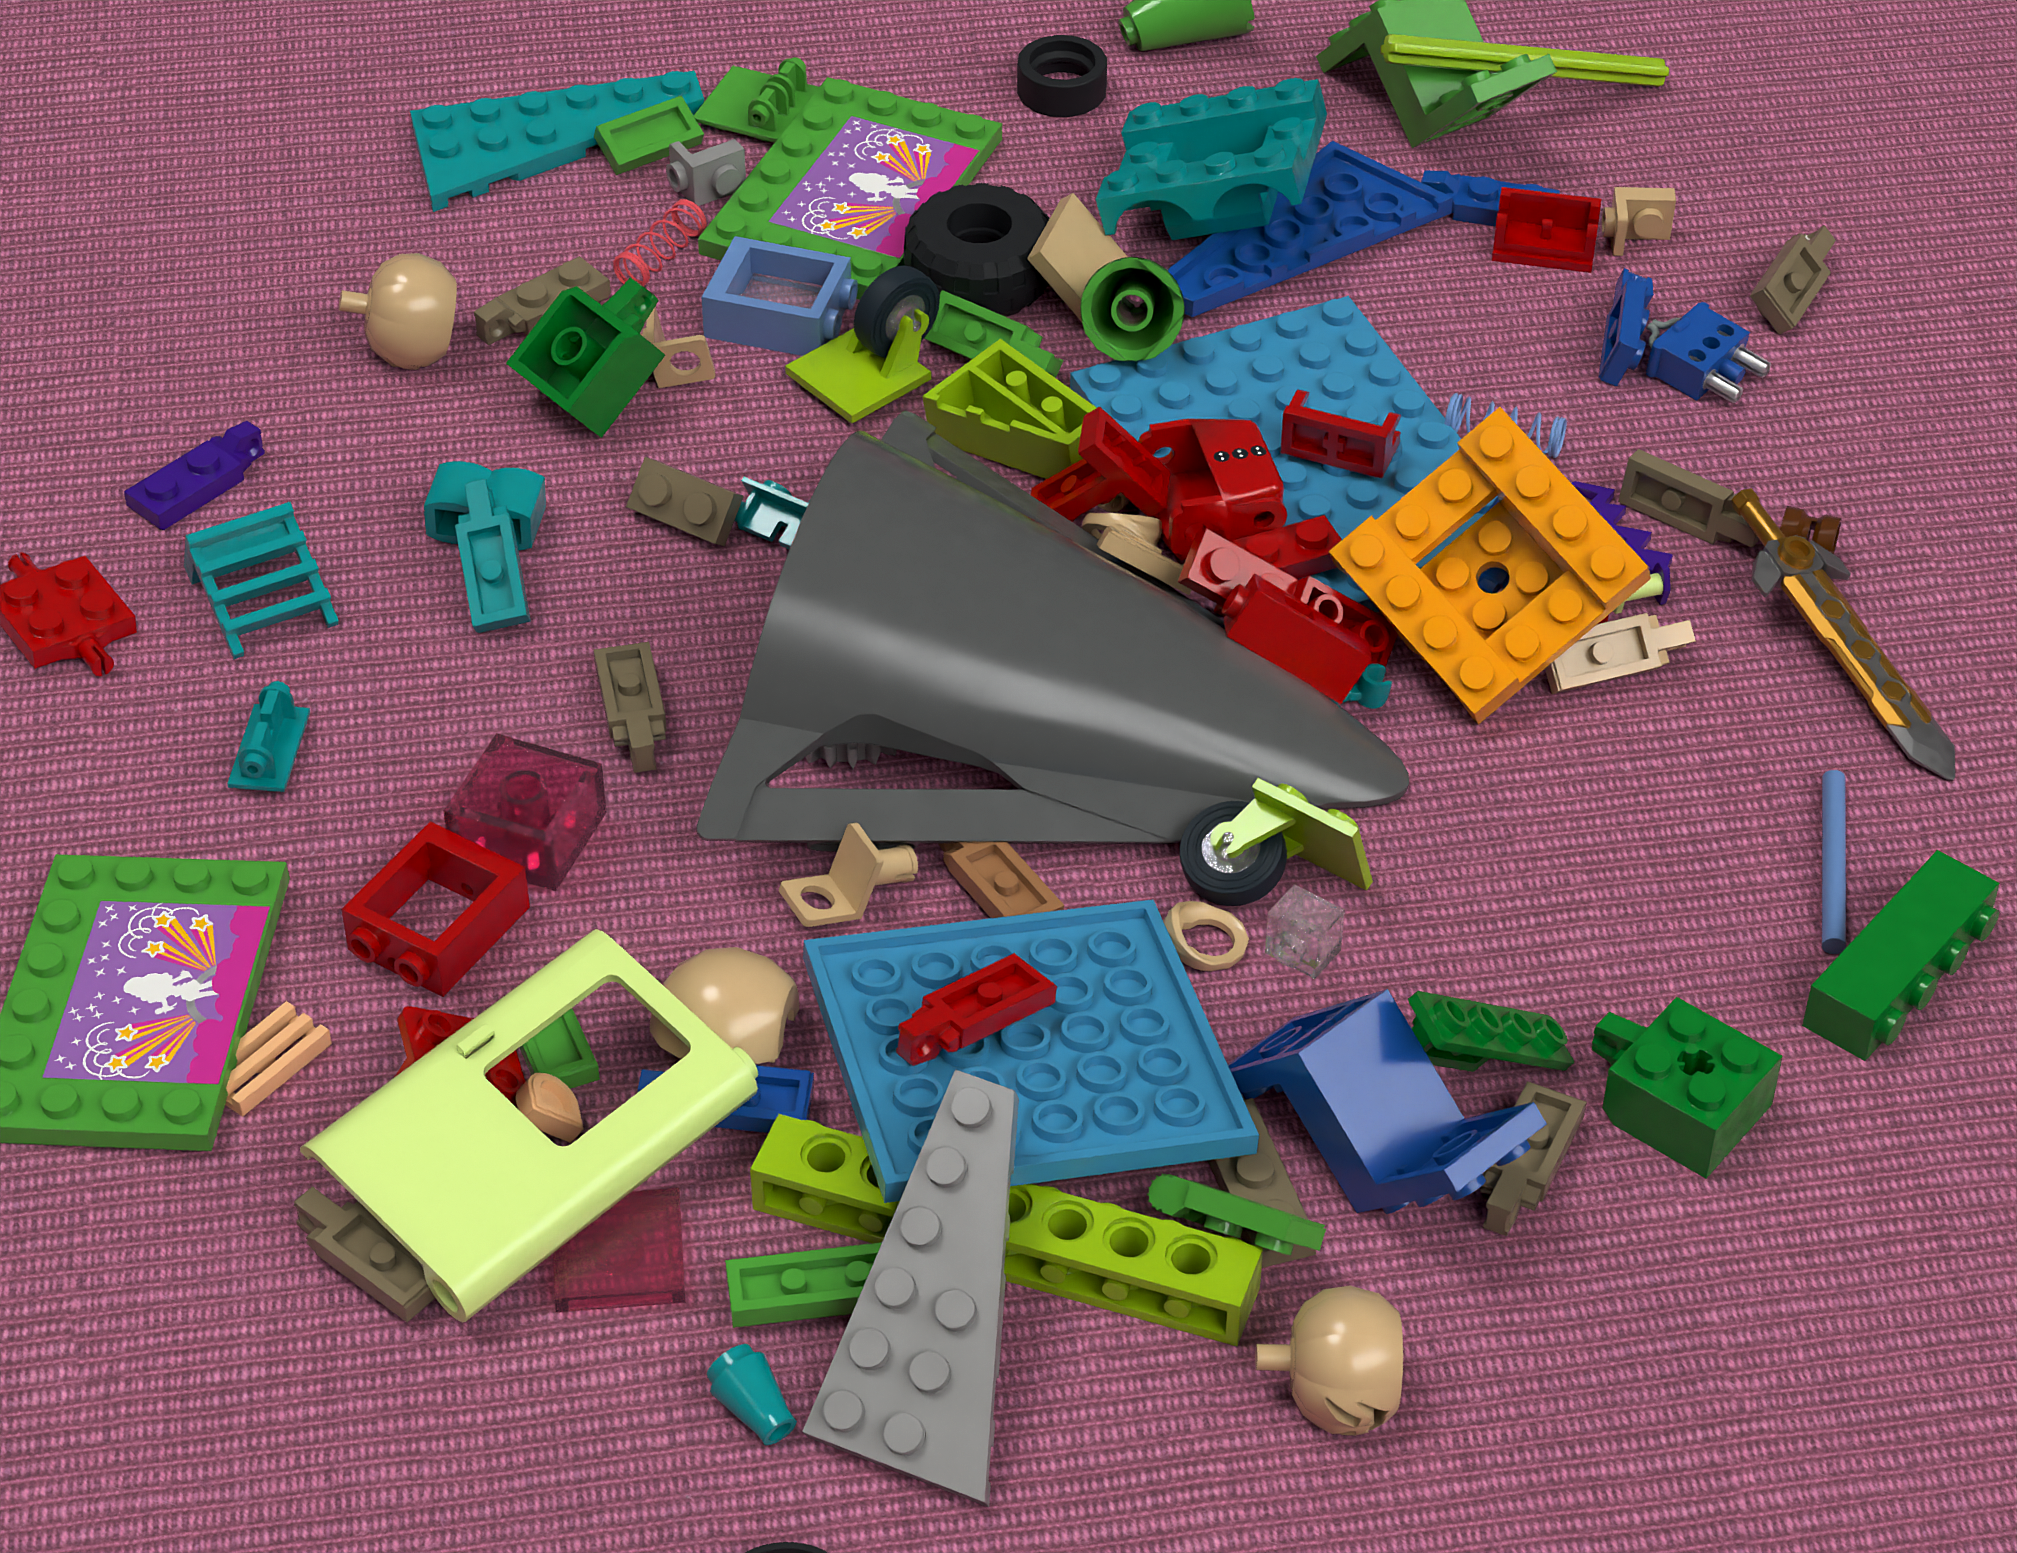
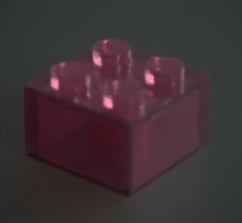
M496 733L443 810L445 827L464 838L525 866L527 883L557 891L607 813L602 763Z

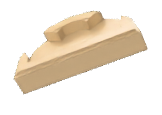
M1112 526L1106 527L1097 542L1099 549L1190 595L1192 590L1177 582L1184 564L1181 565L1161 554L1163 550L1124 529L1116 530Z

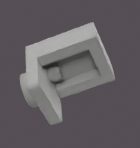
M736 139L691 154L679 141L669 144L670 163L666 166L668 181L674 191L681 192L689 201L694 202L698 206L735 193L746 179L745 150Z

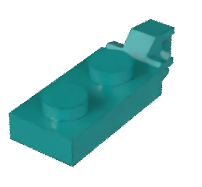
M486 479L464 483L469 513L458 516L459 524L455 525L473 628L477 633L531 622L514 524L509 515L506 505L495 507L493 492L491 488H488Z

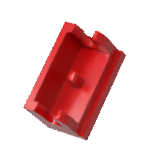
M1502 187L1496 219L1492 261L1592 273L1602 199Z
M1298 389L1289 406H1286L1283 411L1280 453L1382 479L1400 443L1401 432L1395 429L1399 424L1401 415L1389 412L1383 425L1379 426L1303 407L1307 402L1309 392Z

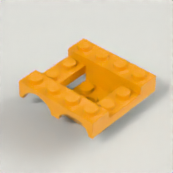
M1501 407L1497 408L1458 441L1459 450L1385 513L1376 520L1371 515L1329 551L1334 565L1344 572L1366 594L1403 642L1435 671L1478 725L1651 579L1649 566ZM1498 496L1499 502L1428 563L1422 568L1416 565ZM1495 567L1505 570L1510 578L1504 590L1491 594L1479 588L1478 580L1485 570Z

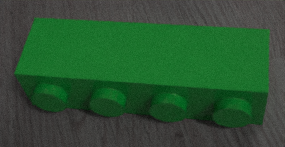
M1937 850L1811 985L1802 1026L1863 1061H1866L1881 1043L1887 1046L1892 1044L1904 1026L1906 1015L1913 1008L1922 1010L1933 996L1938 980L1944 973L1950 976L1955 974L1962 965L1970 944L1975 939L1981 942L1984 941L1992 932L1999 917V910L1994 908L2000 883Z

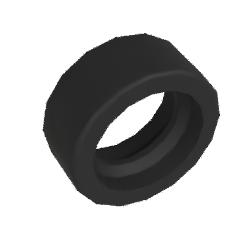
M1072 35L1047 36L1027 44L1019 53L1017 63V94L1022 103L1034 112L1050 117H1072L1086 114L1097 108L1106 98L1107 57L1103 50L1090 40ZM1064 72L1073 73L1081 77L1065 80L1052 79L1043 75Z

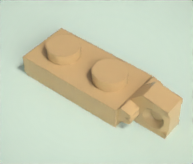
M1639 614L1597 624L1547 666L1545 671L1552 694H1557L1654 671L1670 663L1667 655L1668 651L1684 648L1686 644L1693 643L1696 640L1690 620L1660 627L1657 615Z

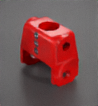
M1188 418L1150 424L1149 431L1144 432L1139 437L1138 442L1153 456L1160 448H1171L1168 455L1157 458L1170 470L1166 509L1152 517L1161 520V537L1180 560H1186L1196 533L1204 529H1208L1228 541H1234L1283 527L1286 523L1288 515L1283 503V481L1255 422L1244 419Z

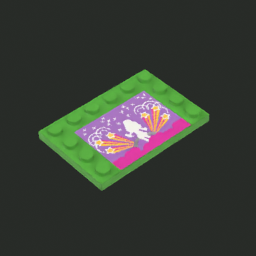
M827 77L699 236V254L722 260L733 238L737 236L851 257V279L857 280L858 291L856 299L860 300L866 289L878 276L891 268L905 266V227L909 223L910 216L922 203L927 202L930 196L937 192H944L953 186L962 184L967 186L970 184L1001 142L1002 123L983 119L978 115L965 114L938 107L933 103H923L904 98L888 91H878L852 84L846 80Z
M55 854L0 1013V1143L212 1151L228 1096L226 1087L230 1073L236 1068L238 1061L236 1052L240 1038L246 1034L289 884L290 876L287 863L275 861Z

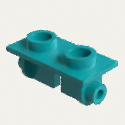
M744 476L741 481L749 497L746 502H741L734 520L737 522L738 528L772 542L781 526H784L786 529L780 537L779 543L782 547L790 549L809 502L793 497L785 487L774 481L765 480L762 484Z
M274 681L261 689L258 697L259 704H254L227 783L228 788L285 792L310 715V708L295 707L289 686L283 682Z

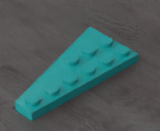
M672 71L659 76L638 79L623 78L610 83L596 85L580 84L567 89L546 92L530 91L518 96L496 99L481 98L474 102L447 106L432 105L425 109L411 110L412 129L432 211L435 212L449 207L448 198L467 191L472 198L489 192V183L508 177L512 180L521 181L586 157V148L598 144L594 138L596 126L681 95L694 115L704 103V97L695 71Z

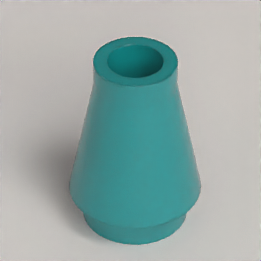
M741 1344L723 1353L709 1367L707 1378L712 1383L710 1388L711 1395L754 1431L764 1445L777 1443L795 1428L797 1420L788 1409L764 1353L754 1352L750 1345Z

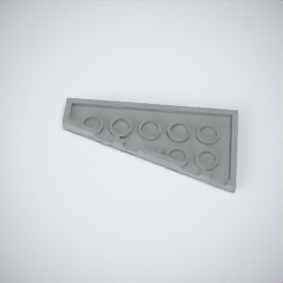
M955 1069L802 1432L810 1439L989 1507L991 1483L989 1482L991 1447H994L995 1421L993 1420L996 1379L999 1378L1006 1275L1004 1274L1006 1241H1009L1010 1215L1008 1214L1011 1175L1014 1174L1019 1097L1015 1090Z

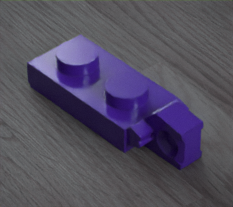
M244 421L227 429L223 438L220 436L212 437L210 441H205L125 490L126 505L160 530L167 529L244 480L243 472L251 465V462L265 454L261 430L249 421Z

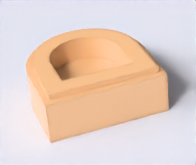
M535 1073L517 1090L516 1103L518 1110L540 1131L569 1143L582 1132L583 1124L578 1101L571 1089L557 1077L547 1073Z

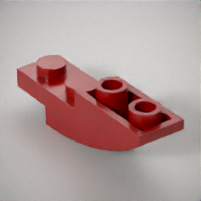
M1208 529L1196 533L1177 582L1215 602V613L1225 617L1226 615L1222 613V608L1231 591L1238 584L1245 587L1255 573L1367 640L1372 655V660L1369 664H1380L1386 668L1398 634L1385 617L1311 576L1298 580Z

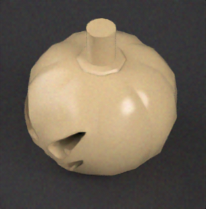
M420 253L399 254L380 265L372 276L367 294L341 290L339 311L365 314L364 331L369 346L373 352L391 366L409 370L427 367L445 356L449 347L456 308V279L440 261Z
M1354 1286L1323 1289L1302 1304L1293 1320L1289 1345L1256 1344L1255 1368L1259 1371H1289L1292 1396L1301 1414L1317 1427L1331 1434L1356 1436L1368 1433V1430H1373L1386 1423L1399 1408L1403 1376V1333L1400 1313L1382 1295Z

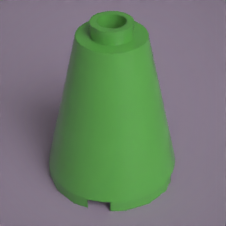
M1133 0L1123 7L1124 18L1119 19L1118 24L1128 46L1135 44L1139 51H1147L1244 35L1254 30V26L1248 22L1254 20L1255 17L1251 0Z
M1125 257L1105 264L1092 275L1082 294L1080 313L1085 334L1099 351L1114 360L1139 361L1155 358L1171 346L1182 327L1185 306L1180 286L1168 270L1158 263L1145 258ZM1128 295H1136L1143 300L1136 302L1131 300Z

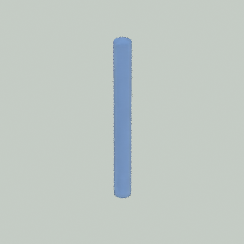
M1829 770L1822 776V949L1828 954H1840L1846 948V777L1841 771Z

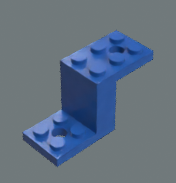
M1388 989L1293 1017L1228 1064L1237 1087L1245 1099H1254L1273 1087L1277 1093L1285 1092L1356 1213L1382 1208L1385 1214H1390L1413 1201L1416 1202L1418 1207H1424L1446 1194H1449L1452 1200L1461 1199L1479 1189L1486 1182L1482 1173L1495 1163L1497 1166H1503L1525 1154L1531 1148L1527 1139L1547 1125L1534 1102L1464 1118Z

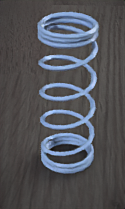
M1455 393L1450 399L1444 424L1451 426L1457 433L1466 412V430L1468 434L1470 432L1471 397H1467L1461 412L1463 396L1462 394L1458 395V393ZM1493 401L1490 403L1484 419L1494 412L1495 403ZM1516 406L1510 418L1517 424L1518 408ZM1538 412L1527 436L1529 438L1532 436L1537 425L1536 445L1541 450V413ZM1557 416L1553 421L1548 446L1542 451L1544 454L1548 452L1549 457L1553 456V458L1559 456L1566 432V418H1559Z

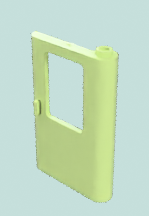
M595 929L302 1145L300 1152L308 1160L311 1157L315 1158L423 1265L426 1283L437 1301L456 1320L466 1322L756 1095L758 1088L755 1079L758 1077V1069L754 1061L744 1050L739 1047L732 1049L603 931ZM607 982H617L689 1047L690 1052L572 1144L557 1146L485 1078V1074Z

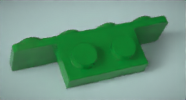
M1417 991L1408 998V1002L1416 1014L1411 1029L1434 1066L1474 1072L1491 1058L1565 1071L1575 1063L1565 1046L1568 1042L1566 1033L1559 1023L1549 1015Z

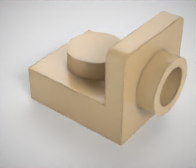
M1614 187L1612 207H1604L1602 212V237H1610L1613 256H1623L1625 239L1670 240L1676 205L1674 188Z

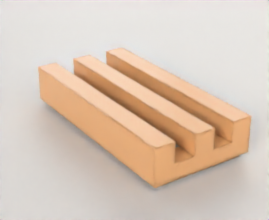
M287 1001L240 1038L236 1052L238 1061L236 1068L230 1073L226 1087L228 1096L225 1105L242 1117L332 1044L329 1029L321 1024L315 1028L311 1017L305 1013L298 1016L296 1015L295 1006ZM300 1037H303L301 1041H299L295 1046H293L290 1050H288L285 1054H283L279 1059L276 1060L275 1057H277L280 1053H282L286 1048H288ZM256 1073H260L257 1077L250 1081L236 1094L234 1093V1091L237 1088L244 1084L253 1075H255Z

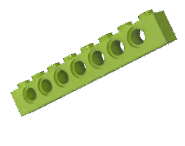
M778 1114L750 1168L753 1210L869 1243L883 1242L899 1204V1201L884 1203L863 1137L825 1127L812 1120H800ZM1035 1184L1010 1186L1008 1208L1010 1229L1009 1241H1006L1004 1274L1006 1275L1007 1282L1238 1346L1260 1289L1262 1247L1248 1244L1235 1237H1223L1186 1227L1174 1220H1161L1125 1210L1112 1203H1100L1067 1194L1051 1186H1038Z

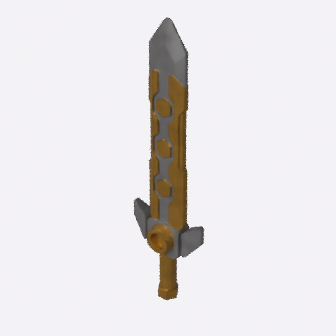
M1752 488L1738 492L1731 499L1732 507L1739 516H1743L1765 546L1763 551H1759L1753 562L1752 582L1764 597L1768 596L1774 586L1783 589L1820 641L1829 648L1868 701L1871 710L1890 732L1907 757L1946 780H1954V744L1933 718L1931 712L1917 693L1905 682L1869 634L1866 625L1831 580H1848L1851 575L1840 558L1812 540L1809 542L1806 538L1797 535L1785 537L1761 505L1759 497Z

